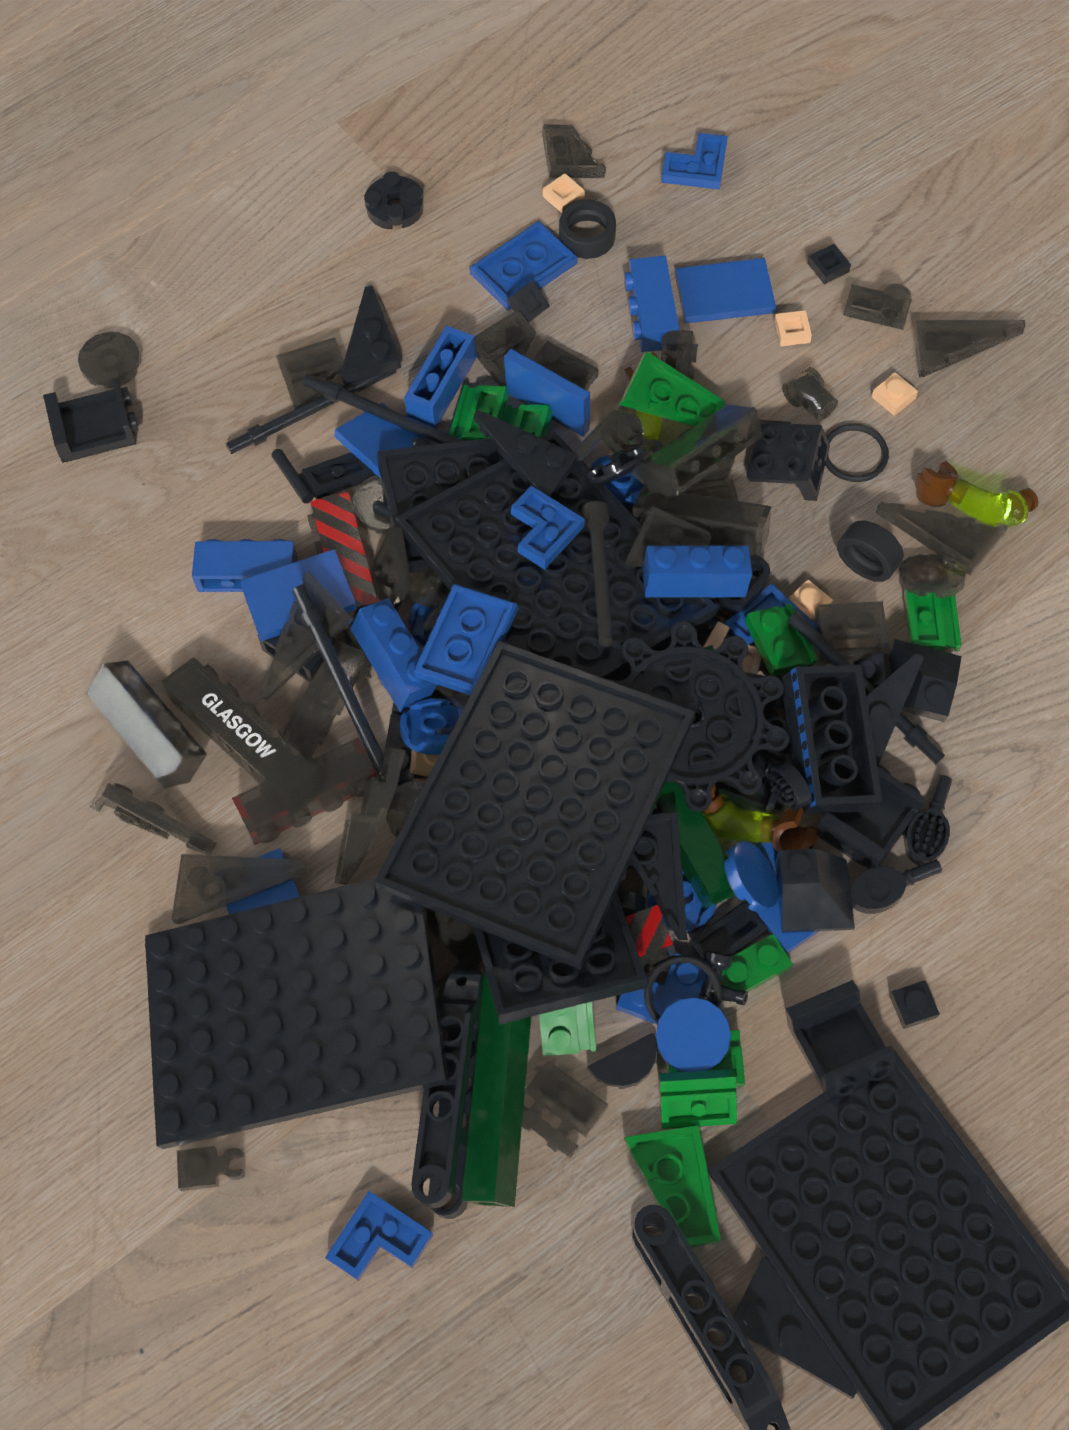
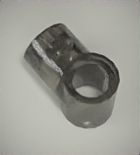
M806 367L782 385V391L787 401L794 407L803 406L817 421L826 419L838 405V400L824 388V381L821 375L813 367Z

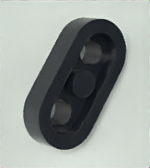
M750 556L752 575L756 578H751L746 597H736L738 600H732L728 597H716L717 603L721 605L723 610L731 613L743 611L765 587L770 575V566L763 558Z

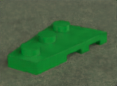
M646 351L641 357L619 405L710 431L716 426L726 401Z
M699 1125L624 1137V1142L658 1205L666 1208L672 1215L690 1247L720 1243L721 1238Z

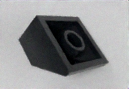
M895 639L890 654L891 674L915 654L924 656L902 711L944 722L950 713L962 656Z
M816 848L779 850L775 863V872L778 883L782 933L854 930L855 923L847 859Z

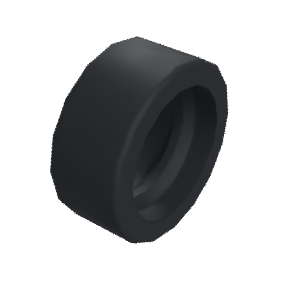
M590 199L576 201L568 205L561 214L559 220L560 241L578 258H598L606 254L614 245L616 238L615 214L609 206L600 201ZM581 221H593L601 224L605 231L596 237L584 238L572 233L570 228Z
M866 520L852 523L837 545L838 554L845 565L854 573L874 582H884L890 579L904 557L903 548L895 536L880 525Z

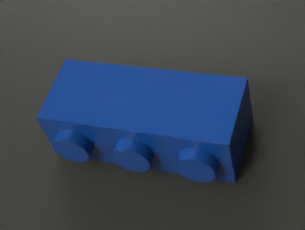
M666 255L630 259L629 272L624 273L625 290L631 291L632 297H628L630 316L635 315L636 322L632 323L634 341H640L641 352L678 349L680 329Z
M449 326L444 328L404 396L408 417L437 428L476 360L475 336Z
M217 539L197 541L194 547L192 578L198 592H243L240 580L297 562L298 556L294 542L283 539H274L272 541H253L250 539L239 541H220Z
M647 546L642 569L645 597H746L752 576L749 546Z
M389 598L359 609L351 631L398 710L402 712L418 701L429 699L438 684L414 676L413 671L422 652Z

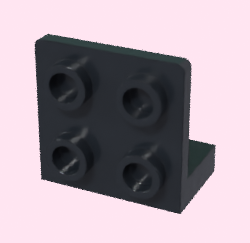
M761 423L754 444L747 479L750 482L795 484L799 488L804 500L817 501L830 448L822 425Z

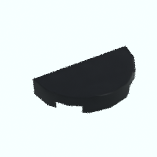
M653 1033L587 1066V1070L596 1081L603 1082L608 1086L625 1089L638 1085L649 1076L656 1062L657 1045Z

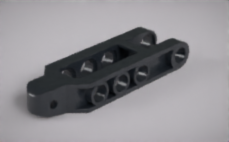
M454 968L448 977L442 998L439 1001L442 1031L444 1032L447 1026L449 1031L448 1041L444 1040L449 1084L427 1088L423 1091L411 1182L415 1198L425 1206L431 1207V1210L445 1219H454L462 1215L468 1202L462 1201L484 980L483 973L477 968ZM472 1041H474L476 1048L471 1055ZM468 1077H470L471 1086L470 1089L466 1092ZM439 1101L438 1117H435L433 1108L436 1102ZM463 1114L466 1115L467 1120L464 1128H462ZM429 1178L428 1196H426L423 1192L424 1182ZM455 1189L457 1192L456 1203L450 1208H441L451 1199Z
M660 1205L643 1207L637 1213L634 1220L632 1232L633 1245L727 1405L745 1430H767L768 1425L773 1426L775 1430H791L769 1375L674 1218L666 1208ZM648 1226H654L661 1231V1235L651 1237L643 1229ZM688 1295L698 1296L702 1300L704 1307L700 1309L690 1307L685 1297ZM707 1331H719L724 1336L725 1344L718 1346L711 1343L708 1339ZM730 1366H739L745 1371V1383H738L732 1379L729 1373Z

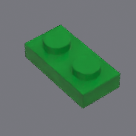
M772 934L732 956V965L729 969L723 970L720 984L738 991L744 990L749 992L791 969L793 963L775 935Z

